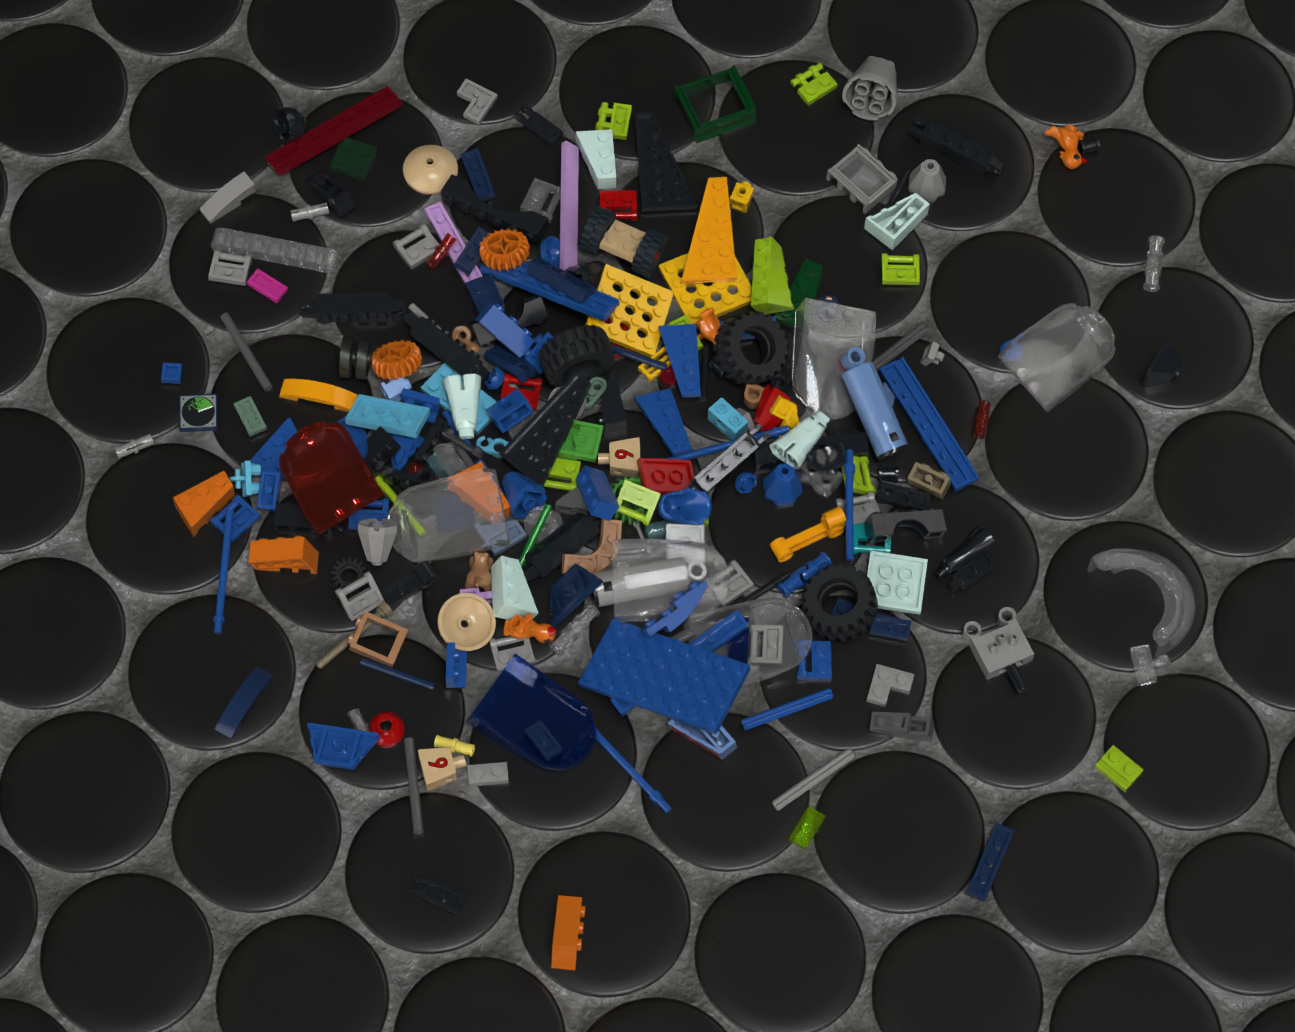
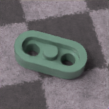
M594 377L590 380L592 385L586 396L589 402L585 405L584 410L592 409L605 394L607 383L603 378Z

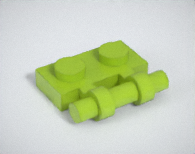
M821 63L808 67L807 71L795 75V78L790 81L793 87L798 84L801 86L797 93L808 106L836 89L838 85L827 71L822 75L819 73L823 69ZM812 76L814 80L808 83L806 79Z
M602 102L601 108L598 110L599 120L596 122L595 129L612 130L613 138L626 140L632 105L614 103L613 109L608 108V103ZM607 117H611L610 123L606 122Z

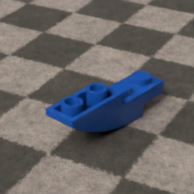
M696 580L688 585L689 589L685 592L681 590L672 596L673 600L669 602L673 609L667 608L660 613L662 616L657 620L653 618L645 623L646 627L641 629L643 634L651 636L662 628L665 632H671L678 627L700 602L707 587V582Z

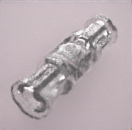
M1154 235L1148 238L1150 246L1147 251L1148 260L1145 267L1146 281L1143 284V289L1149 292H1157L1160 289L1158 283L1162 272V246L1165 243L1163 237Z
M586 603L584 610L580 614H576L573 621L564 627L555 642L549 644L551 649L556 654L563 656L564 650L570 644H574L581 636L583 630L589 627V623L600 615L599 610L593 604Z

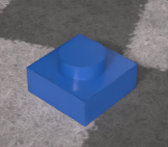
M163 363L161 382L181 384L182 364Z

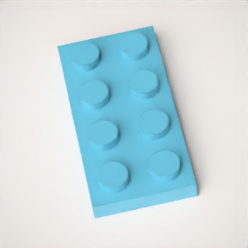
M444 363L420 388L424 394L440 398V406L451 413L443 380L450 375H460L461 382H463L464 377L447 363ZM481 389L478 403V419L476 430L474 431L477 435L492 421L486 409L497 402Z
M359 394L345 418L346 425L377 430L381 426L387 433L417 438L430 415V408Z

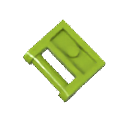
M882 253V284L919 285V254H913V256H893ZM888 263H913V265H888Z
M853 455V464H855L853 492L866 495L868 492L875 493V486L872 485L868 468V457ZM843 465V466L841 467V469H842V474H843L844 483H845V488H846V474L844 473V465Z
M557 458L548 477L569 480L571 483L546 480L544 487L568 491L576 488V478L580 472L581 461Z
M625 480L617 498L620 507L616 514L618 512L642 521L644 525L648 526L661 494ZM623 500L648 509L647 514L645 515L622 506Z

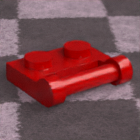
M636 190L599 192L600 207L607 210H631V212H614L616 213V219L637 221Z
M505 373L500 400L518 389L528 400L532 410L537 412L543 379H529L522 383L518 380L517 376ZM513 383L535 387V391L509 387V385Z

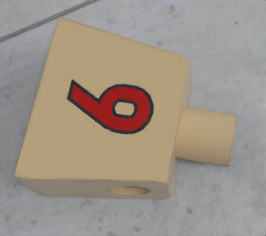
M640 437L610 442L609 453H598V464H609L611 475L630 477L633 474L634 478H638L640 476L637 460L640 458Z
M448 747L418 750V757L427 791L456 780L455 769L466 767L464 755L452 758L451 750Z

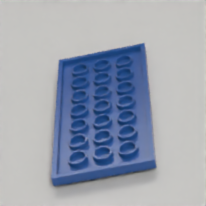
M612 619L578 682L579 686L717 734L751 669L750 665L657 633L645 636L641 630L643 628Z

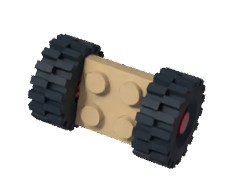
M597 206L594 212L591 213V217L587 220L579 247L596 256L600 255L604 250L632 263V272L649 279L654 275L662 256H664L668 237L652 229H649L646 233L616 220V213Z

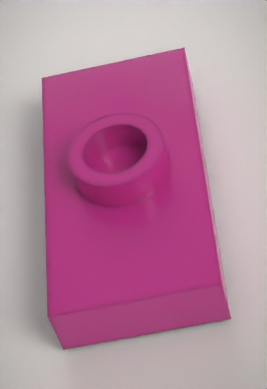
M259 269L247 281L249 287L276 304L288 291L287 286Z

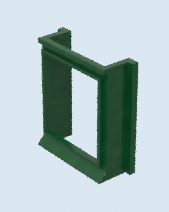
M735 65L730 69L678 87L674 86L672 94L675 100L679 98L694 128L693 138L696 144L757 122L755 118L756 107ZM731 80L745 109L700 124L687 95Z

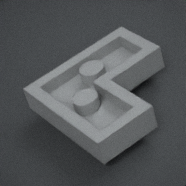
M465 79L457 91L458 97L470 102L463 113V117L480 125L498 98L496 93L468 79Z
M877 664L866 702L885 707L890 689L909 694L914 674Z

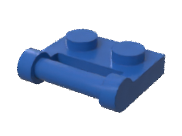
M238 494L233 497V501L221 512L209 519V522L224 534L225 523L221 521L226 517V510H234L238 506L241 507L233 516L232 543L261 518L260 514Z
M351 497L349 530H358L359 520L377 518V521H382V518L388 519L389 498L372 500ZM356 507H380L382 510L356 509Z
M797 640V679L831 680V641ZM805 649H811L812 672L806 671Z

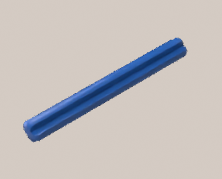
M826 688L741 720L742 728L748 730L833 698V693L830 688Z

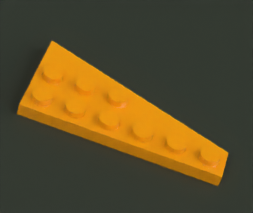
M727 177L708 178L681 284L737 281Z

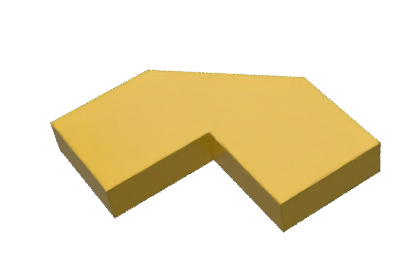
M779 395L770 409L771 414L783 419L779 427L788 425L790 431L800 423L796 404Z

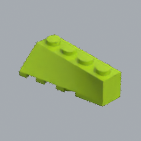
M773 237L755 240L751 306L756 311L763 312L764 315L794 310L793 303L791 302V291L787 282L788 276L784 268L785 262L782 247Z

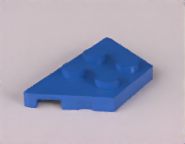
M290 418L281 425L250 460L251 463L261 465V472L262 470L281 472L282 481L289 476L307 455V450Z
M309 722L307 724L311 736V746L314 751V762L317 765L354 770L380 739L379 733Z

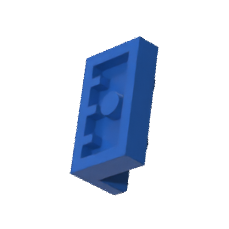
M549 332L538 334L533 339L535 341L534 344L528 348L521 358L537 369L538 375L544 371L539 360L540 350L550 338H553Z
M403 388L401 402L430 408V415L426 422L434 424L440 410V398Z
M447 642L446 688H465L467 651L456 650L455 643Z

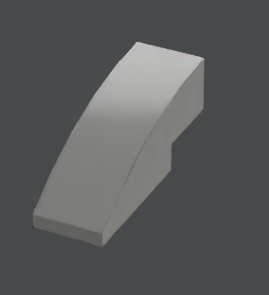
M242 172L208 199L200 208L201 213L211 224L240 206L241 200L256 192L255 184L245 172Z

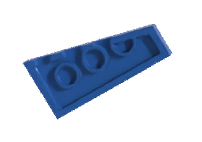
M696 324L659 326L681 397H701Z
M671 388L634 397L637 406H640L644 416L649 419L652 427L661 436V440L673 457L692 453V447Z

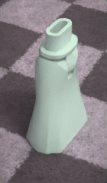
M477 374L463 375L464 381L461 382L460 375L447 376L443 382L456 431L459 432L461 439L474 438L478 419L481 377Z
M818 411L815 415L805 418L792 430L770 444L772 453L794 469H799L808 456L807 453L811 451L827 427L826 424L830 421L829 417Z

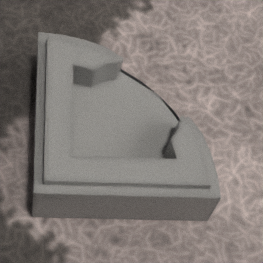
M741 408L736 409L749 421L748 430L751 431L755 428L749 412Z

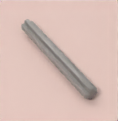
M846 749L772 801L773 807L777 811L782 809L854 758V753L850 749Z

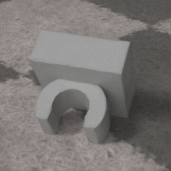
M933 341L926 346L920 363L927 366L931 362L937 365L939 361L942 362L944 354L938 351L940 344Z

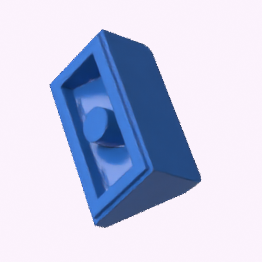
M262 470L256 508L275 512L276 503H279L281 472Z

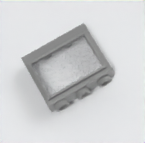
M859 144L836 165L828 169L826 177L828 181L835 178L838 181L837 188L840 191L846 188L851 193L850 200L853 203L859 200L864 205V214L895 189L898 180L892 171H888L880 160H876L866 148L861 147Z

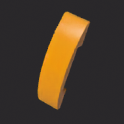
M284 379L279 395L280 398L298 401L300 398L333 405L334 409L346 412L350 411L358 397L357 394L346 389L305 379Z

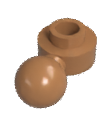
M467 326L456 327L452 333L453 339L455 341L457 338L466 344L465 349L469 352L472 349L479 354L480 346L471 341V329ZM462 331L466 333L465 338L461 337Z

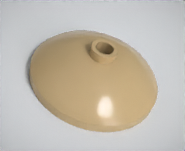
M424 145L414 149L408 154L403 164V175L407 184L415 191L423 194L441 193L451 174L458 175L456 158L449 150L438 145Z
M461 593L452 596L443 604L438 614L437 622L441 637L446 643H455V649L460 651H474L483 647L490 641L495 631L496 619L493 617V609L485 599L475 594ZM465 621L467 623V627H462L461 622Z

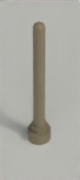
M383 601L377 606L374 615L384 619L393 614V611ZM367 620L361 635L375 623ZM350 635L317 662V667L323 668L350 644L347 642Z

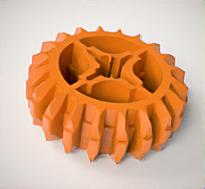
M501 228V231L494 230L493 234L488 233L487 237H483V241L480 242L479 253L483 264L487 268L491 267L492 270L498 269L500 272L506 269L508 272V269L512 268L515 270L516 266L521 267L522 263L526 262V259L529 257L530 247L526 236L522 232H517L516 229L511 231L510 228L507 230Z
M395 340L392 343L388 342L386 345L382 344L381 348H376L371 357L374 373L378 377H382L383 380L387 378L389 380H398L399 378H405L407 375L411 376L412 373L417 372L422 363L419 347L415 343L410 341L404 342V340L398 342Z

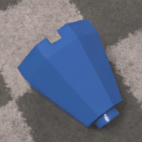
M787 463L774 467L762 483L765 498L773 501V504L776 506L793 505L803 493L801 476Z
M512 471L504 476L502 485L510 506V512L514 518L527 519L530 517L528 513L534 511V514L539 512L547 500L546 491L542 485L519 472Z

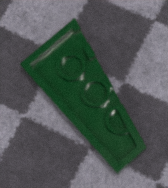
M807 258L805 259L790 287L791 302L793 303L794 310L777 312L775 316L778 323L808 335L822 273V265Z

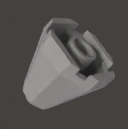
M925 160L910 173L908 191L910 193H917L927 202H934L939 196L945 194L946 176L935 160Z
M377 518L359 520V537L366 559L372 565H383V562L387 561L397 534V521L382 518V521H377Z

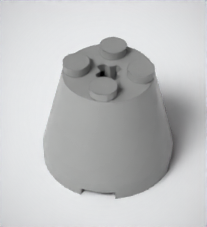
M869 56L848 79L843 89L842 98L844 103L846 102L850 109L853 110L852 113L866 120H878L880 117L890 115L894 111L897 103V79L895 64L892 61Z

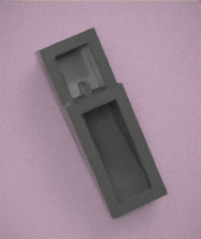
M872 712L869 730L892 737L932 741L934 722L931 717L911 716L910 713Z

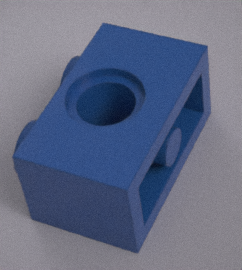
M518 389L486 409L492 422L502 433L534 413L528 400Z

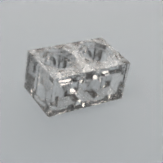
M809 458L802 463L798 470L801 481L806 484L809 483L819 495H824L826 498L842 483L843 474L839 471L828 476L826 472H809L808 469H814ZM823 480H828V481H830L831 483L825 484V483H823L822 481H823Z

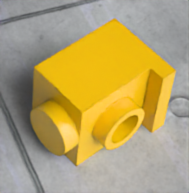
M744 181L736 183L729 199L732 209L744 213L747 212L754 193V188L751 187L750 183Z

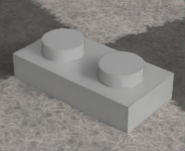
M507 762L467 765L469 787L509 783Z

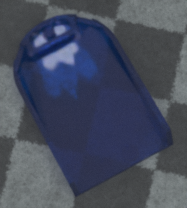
M516 653L466 721L507 750L549 770H566L578 765L588 756L596 739L594 717L585 703ZM539 720L544 723L563 750V752L548 761H545L524 732V729Z

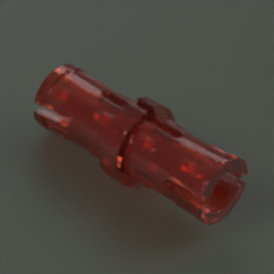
M447 233L439 246L436 245L434 253L426 264L436 270L444 256L447 257V252L457 239Z
M985 400L979 402L978 414L974 420L976 424L973 437L976 439L978 435L979 439L985 438L986 426L990 420L988 416L991 403L987 401L986 405Z

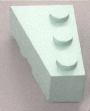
M612 130L577 131L575 143L581 151L582 158L589 168L597 189L616 188Z
M914 193L896 202L894 206L888 209L884 208L874 216L866 217L864 229L893 250L928 215L930 204L917 193Z
M500 556L491 566L493 617L511 620L515 615L526 616L527 613H530L534 618L538 611L519 560Z

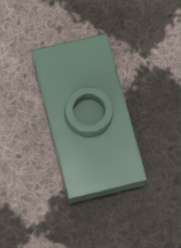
M251 396L233 403L249 437L267 430V426Z

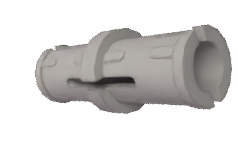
M327 202L313 206L306 205V207L290 210L293 222L307 218L310 220L319 215L329 214Z
M149 433L136 440L131 439L129 440L130 442L115 447L114 450L118 459L132 453L137 454L139 450L154 445V442Z

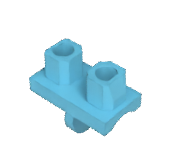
M244 461V463H241V470L236 469L235 476L230 477V481L235 482V489H241L242 482V497H249L259 493L260 482H251V476L260 475L261 465L251 463V461Z

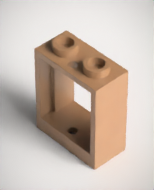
M365 611L364 615H359L355 626L358 627L356 633H351L347 643L350 644L349 650L392 668L408 633V629ZM367 620L398 633L388 657L357 644Z

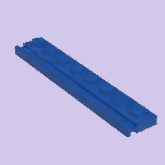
M526 262L522 263L521 267L516 266L515 270L512 268L508 269V272L506 269H503L501 272L498 269L492 270L491 267L487 268L485 264L480 266V271L483 274L488 275L491 273L493 278L604 322L613 313L615 307L619 306V299L597 290L585 302L580 303L527 274L528 263Z
M901 357L900 360H895L879 368V373L939 468L949 476L953 490L955 492L959 491L973 482L979 481L980 477L905 359Z

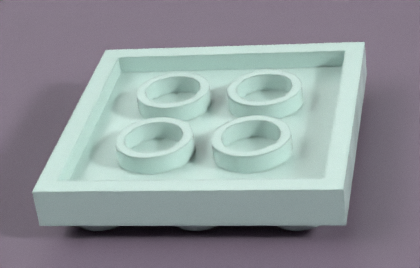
M870 551L867 577L871 580L878 600L877 608L920 615L928 559Z

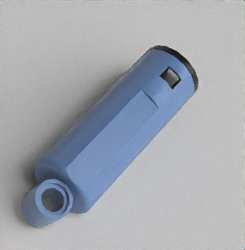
M852 347L841 356V364L847 369L842 373V378L877 460L881 461L897 455L910 447L874 363L871 361L864 363L865 353L858 347Z

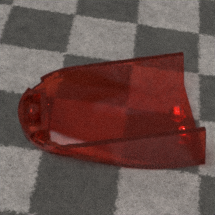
M320 421L302 428L285 444L287 448L280 455V469L304 515L318 535L385 495L346 428L338 422L325 423Z

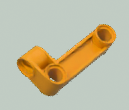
M839 506L823 513L820 524L788 539L784 537L777 538L769 546L777 560L784 562L793 556V552L827 536L832 539L842 534L846 522L845 514Z

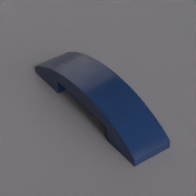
M257 666L230 700L215 727V731L232 740L241 727L242 720L261 692H265L274 675Z

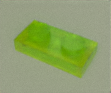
M808 806L788 841L806 851L826 816Z

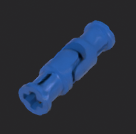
M820 552L819 556L813 561H808L803 567L790 574L789 578L783 583H778L777 588L785 598L790 597V593L797 588H802L810 581L809 578L812 575H818V570L832 565L830 558L825 552Z

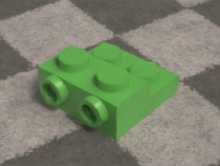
M575 420L558 458L574 461L580 459L596 463L604 426Z

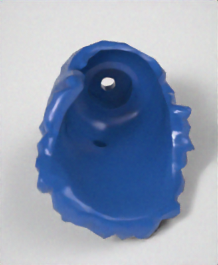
M688 487L680 491L665 493L659 498L658 511L660 516L666 521L684 525H703L704 521H707L711 515V498L707 496L706 491L693 490Z

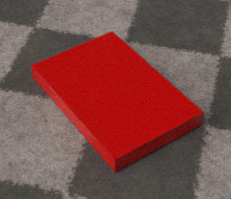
M639 458L637 460L641 485L661 495L688 488V485L694 478L691 460Z

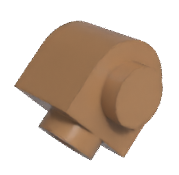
M747 384L744 392L745 406L750 409H757L765 388L758 384Z

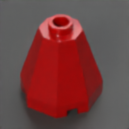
M767 385L763 390L753 420L754 424H756L755 427L758 424L763 426L759 432L771 430L775 426L778 428L781 425L783 419L770 413V409L779 395L790 401L792 400L776 387L771 389L770 385Z

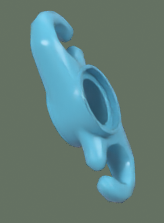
M485 436L477 439L476 447L479 446L485 453L496 458H502V456L499 454L500 452L494 450V446L501 444L505 447L509 443L501 438L495 440L487 438L488 445L483 447L481 442L486 439Z

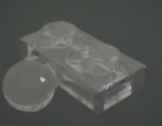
M1149 644L1130 648L1137 685L1157 683L1154 667L1159 669L1168 668L1170 658L1166 654H1160L1152 660Z

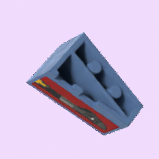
M673 719L668 722L671 730L722 760L737 748L736 741L722 725L718 733L713 734Z

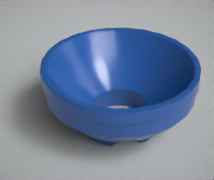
M549 236L541 242L539 258L560 268V240L557 237Z

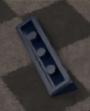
M542 258L530 260L528 263L527 274L580 303L585 302L597 290L591 284Z

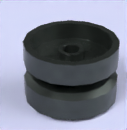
M343 336L339 361L340 377L350 378L355 367L356 378L367 379L371 364L370 338H360L356 347L354 337Z

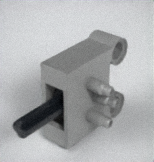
M1003 607L997 617L999 629L980 636L981 626L975 621L966 623L962 639L969 645L986 680L1007 672L1017 693L1026 691L1027 685L1017 667L1031 662L1034 652L1016 620L1014 609ZM1007 616L1011 620L1005 621L1002 617ZM971 630L974 631L976 634L970 635L967 631Z

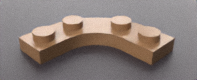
M601 519L598 547L591 554L584 556L562 554L561 574H565L575 563L591 573L604 570L605 567L613 562L619 551L622 521Z

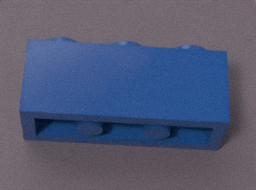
M489 302L475 320L515 356L521 358L535 342L531 338L532 333L525 327L521 329L517 325L519 322L513 316H506L504 314L505 309L498 303L494 305Z
M584 466L582 471L578 473L576 482L588 510L592 516L610 521L620 506L604 471Z

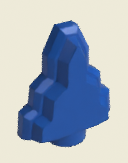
M389 433L401 446L390 459L392 468L402 470L407 464L408 458L415 455L424 438L419 435L417 438Z

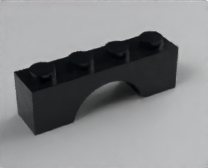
M533 295L519 301V309L514 318L519 322L517 325L521 329L524 327L527 329V326L531 324L539 325L544 322V319L548 318L541 296ZM476 320L468 322L474 340L478 345L488 346L496 339Z
M381 426L367 439L369 449L361 463L350 468L339 466L326 479L346 501L354 496L401 448L396 440Z
M928 508L924 511L911 509L907 512H899L898 510L889 513L873 512L865 521L869 543L887 542L893 535L894 529L901 526L916 530L923 539L941 538L947 531L943 510H935V508Z

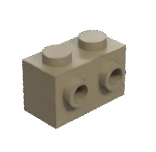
M916 462L907 478L909 485L923 492L930 493L940 500H943L951 485V480L947 474L932 470L930 466L924 463Z

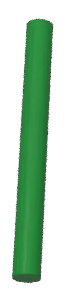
M545 504L519 558L521 567L526 563L525 554L534 547L552 509V506Z

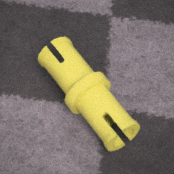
M437 735L434 741V747H448L453 754L457 752L472 757L475 751V744L461 742L458 738L450 739Z

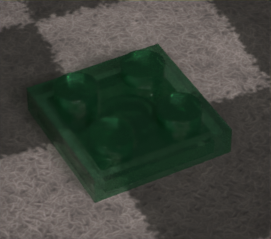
M345 138L338 146L330 164V170L364 181L378 151L377 147Z

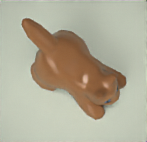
M475 552L474 556L470 557L471 570L466 576V589L482 587L485 591L492 589L490 570L494 560L488 557V553Z

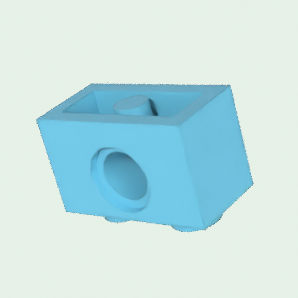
M722 397L708 409L707 419L730 440L738 439L748 431L749 421Z

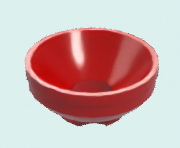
M382 712L372 718L368 732L379 733L380 739L376 745L392 747L403 738L404 724L396 714ZM384 721H389L392 727L384 731L380 728V724Z

